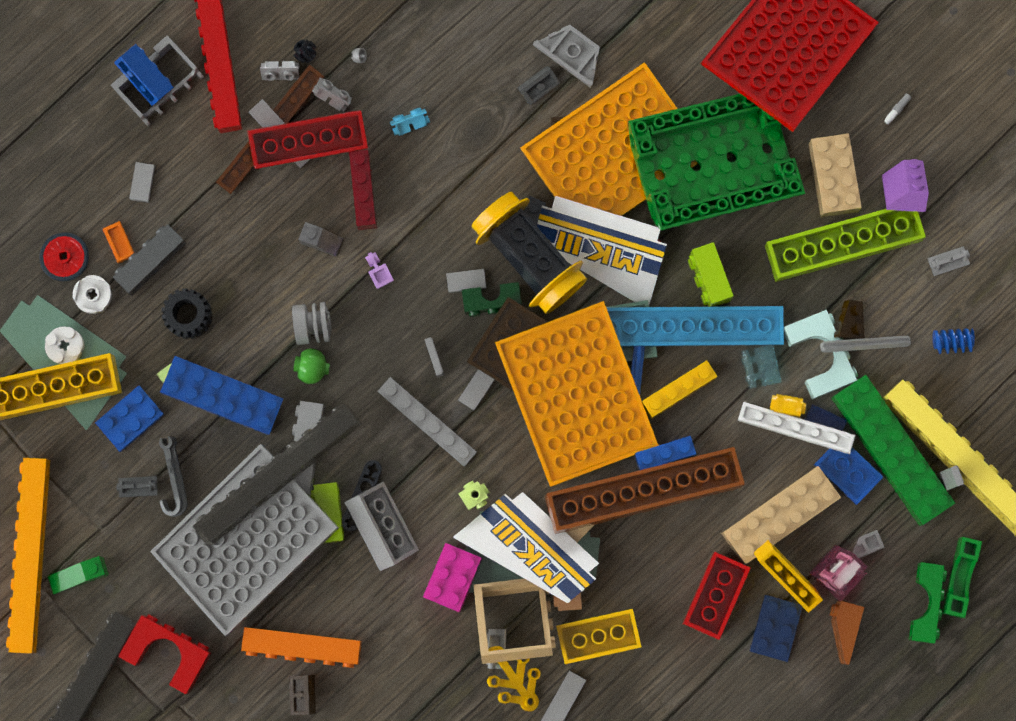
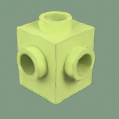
M471 481L463 486L465 490L458 493L470 511L475 507L480 509L487 504L486 500L489 499L487 494L490 492L484 483L480 485L478 481L476 483ZM474 492L479 493L477 498L472 497Z

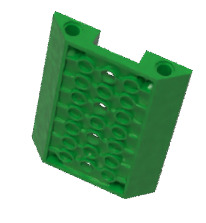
M742 94L628 121L631 150L650 215L659 230L662 231L806 194L795 157H789L780 127L781 123ZM764 144L769 145L771 153H765L762 146ZM728 153L735 155V162L727 160L726 156ZM692 162H697L700 165L699 171L692 170ZM656 171L663 172V180L656 179L654 175Z

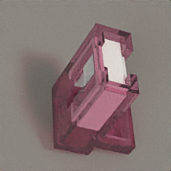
M835 545L809 574L838 601H842L867 574L865 572L867 566L854 553Z

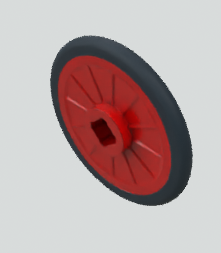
M65 232L55 234L48 238L41 248L40 265L43 271L54 280H73L79 277L88 265V248L85 242L75 234ZM67 254V259L62 260L61 255Z

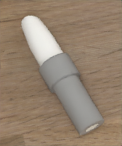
M905 94L898 104H895L892 111L885 118L886 124L891 123L903 111V108L912 99L910 95Z

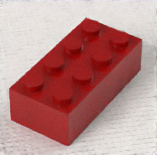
M713 552L682 624L720 640L750 571V567L717 552Z

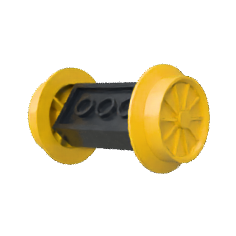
M508 192L492 203L473 222L472 228L479 235L476 244L481 245L491 240L537 294L529 306H540L546 314H549L567 301L587 281L585 275L580 271L583 261L580 260L570 265L523 211L530 200L528 198L519 200L513 192Z

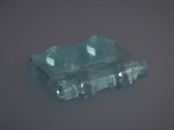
M773 345L754 348L755 356L750 357L749 350L741 351L743 358L741 362L745 366V380L749 384V389L756 388L755 380L759 379L761 380L762 387L782 382ZM752 363H757L759 373L754 374Z

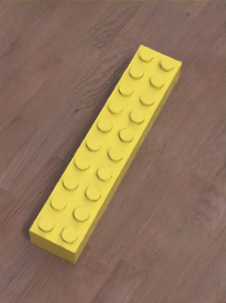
M902 380L897 383L883 397L890 410L948 468L957 465L964 485L1016 536V493L1011 489L1013 487L1012 484L1005 478L1002 479L998 475V470L993 465H988L984 461V456L979 451H974L970 447V442L965 437H960L956 433V428L951 423H946L942 419L943 415L937 409L933 410L928 405L929 401L923 395L919 396L914 391L915 387L909 381L905 382Z

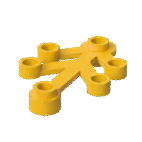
M492 646L489 648V651L504 649L500 646ZM530 658L525 659L524 662L521 659L517 660L516 674L507 661L498 662L509 680L500 679L498 676H490L487 679L488 686L516 689L520 695L514 696L509 692H500L498 695L499 702L504 704L509 702L520 704L523 710L534 711L539 704V699L535 694L536 680L541 675L539 669L530 668L528 670L527 676L529 680L526 690L523 686L525 666ZM533 670L536 672V676L534 678L532 677ZM493 678L496 679L495 685L491 683ZM504 694H506L507 696L506 701H503L502 696ZM529 698L532 699V704H531V705L528 704V699H529Z

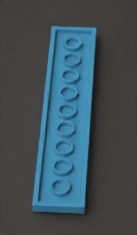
M783 306L607 308L621 346L784 345Z

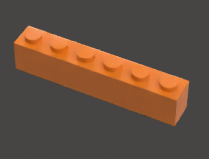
M244 627L241 651H246L248 656H258V653H264L266 658L277 659V655L285 656L284 660L296 661V657L304 658V662L307 663L323 660L325 665L335 666V662L343 663L342 667L354 668V664L358 665L360 661L362 641Z

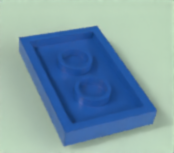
M137 386L95 423L118 451L122 452L165 414L142 387Z
M853 447L850 454L829 448L814 464L815 467L819 466L825 476L855 505L883 478Z

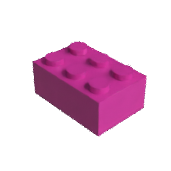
M445 543L423 597L460 613L483 559Z

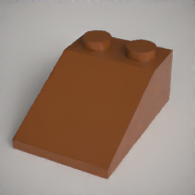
M836 601V604H832L830 610L831 622L840 663L849 665L864 607L844 601Z

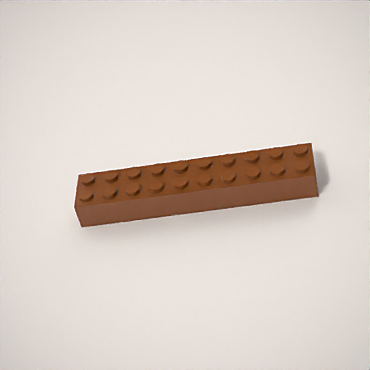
M732 447L546 494L545 499L554 533L559 534L739 489L745 483L735 448Z

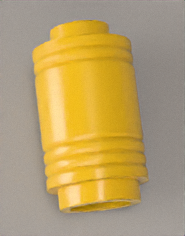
M781 394L772 395L770 410H773V412L796 417L805 414L806 403L803 402V398Z

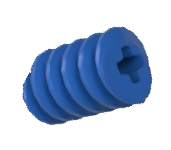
M965 328L961 332L960 329H956L955 333L952 329H949L947 333L945 330H941L940 333L934 330L932 336L934 350L937 349L939 354L942 353V349H945L946 353L949 354L950 348H953L954 353H957L958 348L964 353L965 348L968 347L971 353L975 344L974 330L972 328L969 332Z

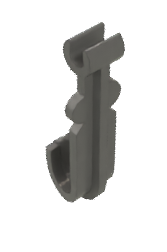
M168 436L169 444L166 438H160L159 445L164 450L176 508L172 511L165 499L159 502L162 511L166 515L177 517L186 511L188 501L176 451L177 439L174 436Z

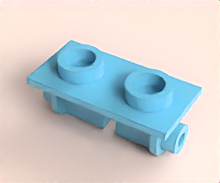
M416 108L410 111L411 114L403 116L401 114L393 117V121H390L391 126L395 125V128H392L394 135L400 136L410 132L409 124H413L415 130L427 126L430 120L428 115H423L427 113L426 110Z

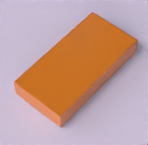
M118 221L103 228L117 263L120 264L128 260L135 252L122 223Z

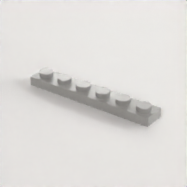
M391 377L378 390V393L464 467L477 453Z

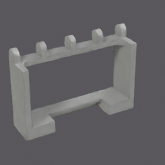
M168 36L164 37L153 47L155 53L149 57L150 61L156 63L173 48L192 69V72L146 113L142 114L122 93L132 84L124 74L111 84V87L147 126L151 125L147 119L157 111L160 115L163 114L160 107L169 99L174 103L178 101L174 95L184 86L188 90L191 89L188 82L196 75L200 79L204 78L197 67Z

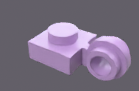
M376 252L368 253V256L365 258L370 267H375V269L369 271V274L376 288L379 289L393 282L394 279L387 265L378 266L380 260Z

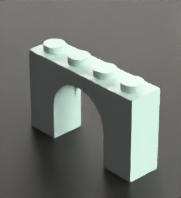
M827 310L784 327V336L789 347L809 339H820L823 341L842 340V338H834L836 330L833 324H835V320L831 313L828 314ZM848 351L833 352L834 361L830 370L805 381L812 400L857 381L856 377H858L855 367H851L849 363L850 355Z

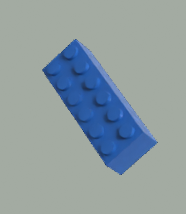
M174 356L160 391L161 394L266 435L270 434L283 401L281 397L177 356Z

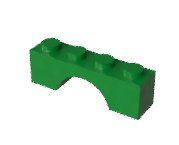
M966 537L958 538L942 614L965 618L969 602L970 580L979 558L982 541Z
M923 562L917 565L916 583L921 585L927 592L929 604L923 616L911 621L910 641L935 644V641L939 639L940 629L937 628V624L942 617V609H939L940 601L944 599L942 582L946 581L947 576L944 565Z

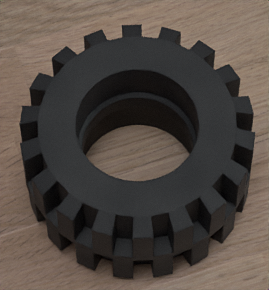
M187 288L182 289L183 291L176 290L174 295L170 294L168 296L169 299L164 301L165 306L161 310L165 326L173 334L183 339H188L189 337L193 339L196 338V335L201 336L204 330H208V324L212 322L210 318L213 315L210 304L202 294L195 290H188ZM185 304H193L197 308V316L189 324H181L177 320V312Z

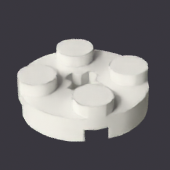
M89 275L76 283L73 289V299L76 305L86 313L96 314L104 312L112 300L111 287L103 278ZM95 290L97 297L91 300L88 292Z
M71 327L56 328L45 339V351L48 357L58 364L77 361L80 359L82 351H84L83 337ZM63 341L69 343L66 351L60 349Z

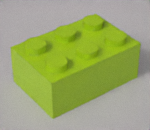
M714 242L692 249L688 264L690 269L696 273L694 280L697 288L701 287L703 305L718 307L731 302L733 293Z

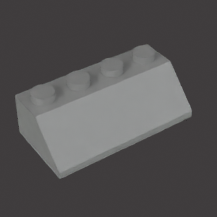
M384 482L344 502L380 571L399 563L419 550Z

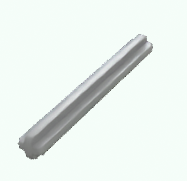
M907 335L823 341L820 347L821 351L825 353L907 347L911 344V341Z

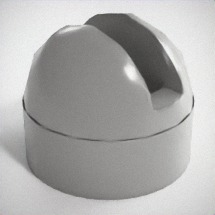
M356 48L351 52L353 54L351 59L355 63L366 62L367 53L364 48Z

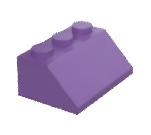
M917 159L903 160L882 175L887 210L926 212L929 191L923 161Z

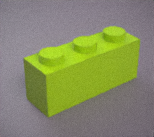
M338 483L313 485L314 490H311V498L339 527L324 543L345 541Z

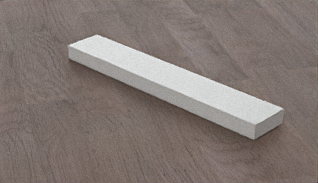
M743 402L738 418L739 422L850 454L855 439L854 434L783 413L773 412V410Z

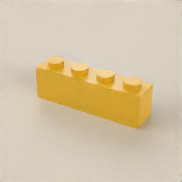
M706 360L642 401L644 409L650 419H653L714 381L717 375Z
M769 540L754 552L759 563L808 613L823 601L817 589Z

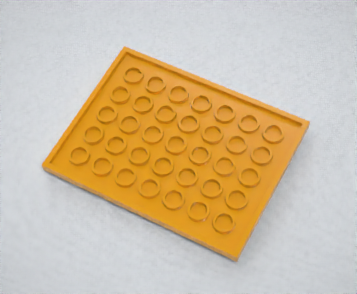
M644 62L520 147V149L554 197L558 196L623 216L646 200L630 146L628 121L675 110L677 107ZM692 162V163H691V168H693V167H694L695 165H697L698 163H697V162ZM655 172L656 179H664L663 172Z
M604 301L495 342L550 487L633 456L636 452L658 446Z

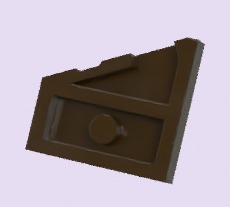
M844 301L842 313L838 319V322L841 324L839 331L834 332V338H865L863 301Z

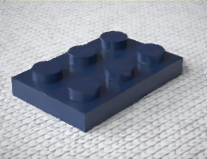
M764 595L749 651L788 662L802 606Z

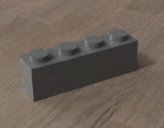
M168 224L160 227L156 231L157 235L152 240L148 239L138 253L135 252L129 257V262L125 266L122 265L115 271L113 278L131 296L186 244Z

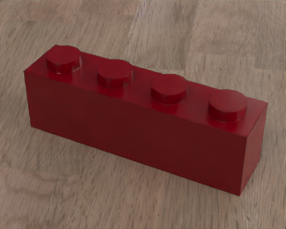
M368 150L350 151L356 225L358 230L376 229L377 221L370 154Z

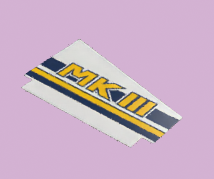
M555 196L552 208L542 206L537 227L568 263L573 265L582 260L583 265L580 270L634 302L648 300V304H650L667 244L657 241L660 233L658 227Z

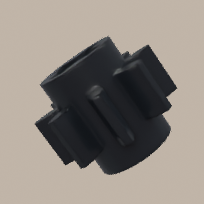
M307 39L306 41L300 40L294 46L296 53L293 56L302 63H309L316 57L314 49L317 46Z

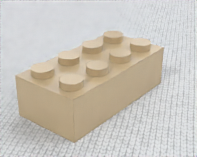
M849 133L811 139L808 145L821 218L859 212L862 207Z

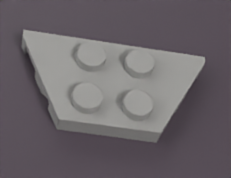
M568 25L560 31L553 32L533 43V46L588 87H592L600 47L577 29Z

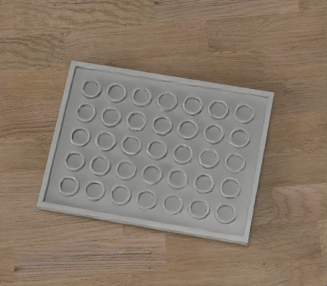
M260 444L150 552L217 628L228 637L339 527L264 445Z

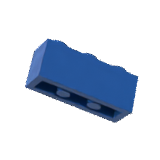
M137 44L132 46L114 62L151 106L174 88L170 80L163 76L158 70L157 65L150 61L144 50L138 47Z
M691 436L636 452L634 457L638 469L643 470L695 457L696 451Z

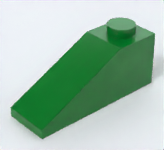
M97 556L48 576L53 594H57L106 577L109 573L104 558Z

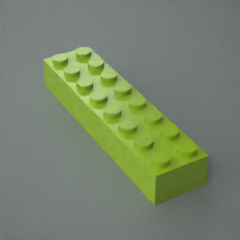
M884 209L768 241L765 249L775 282L922 242L926 236L918 211Z

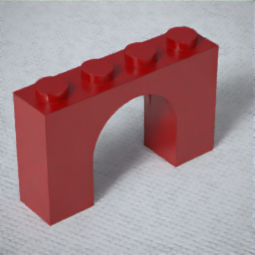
M150 614L147 616L141 615L118 657L134 666H139L152 643L160 639H168L174 642L180 650L181 663L169 685L184 694H189L212 654L208 651L209 647L200 642L198 644L191 641L192 637L181 633V635L175 633V628L166 623L164 626L157 623L159 619Z

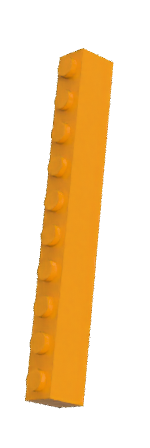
M23 458V462L20 463L19 470L20 474H22V480L18 484V492L21 494L20 501L17 502L19 520H16L15 531L18 533L17 539L14 540L16 559H13L12 569L15 570L14 578L11 579L13 597L9 601V608L12 609V613L8 619L10 636L7 637L6 647L9 648V652L36 653L51 461L48 459Z

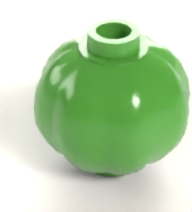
M310 348L302 351L300 357H295L293 371L297 372V377L302 382L315 384L323 378L324 374L328 375L330 364L326 363L325 356L321 351Z

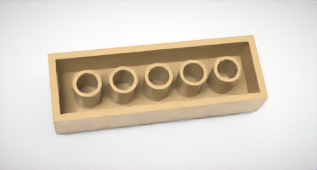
M817 466L721 534L742 564L746 565L756 558L754 552L767 540L773 545L841 497L820 467Z

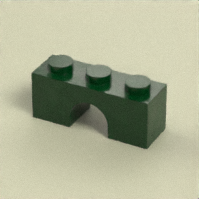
M519 282L500 284V295L493 301H488L482 296L481 287L462 289L465 315L469 314V317L480 316V313L488 312L489 315L497 314L508 297L522 305Z

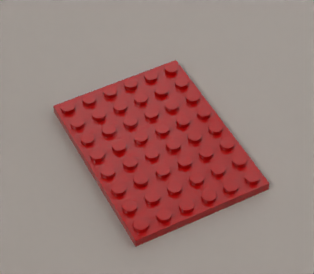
M751 0L703 59L701 65L793 132L879 22L849 0Z

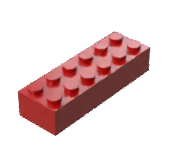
M361 110L247 130L255 169L368 148Z

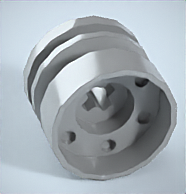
M320 302V311L317 310L316 303H313L312 312H308L305 304L292 306L293 326L297 345L310 344L311 335H315L317 343H320V334H323L325 342H330L332 326L326 302Z

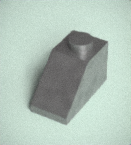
M305 222L298 240L303 245L337 256L343 238Z

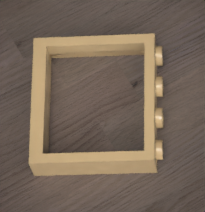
M526 579L473 585L482 664L553 656L552 648H556L555 637H550V630H554L552 618L548 619L551 605L550 601H546L545 596L549 595V592ZM539 591L545 645L489 651L483 597Z

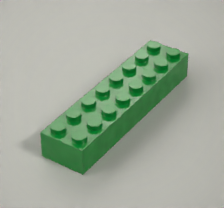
M864 375L831 398L919 526L926 524L955 504L867 375Z

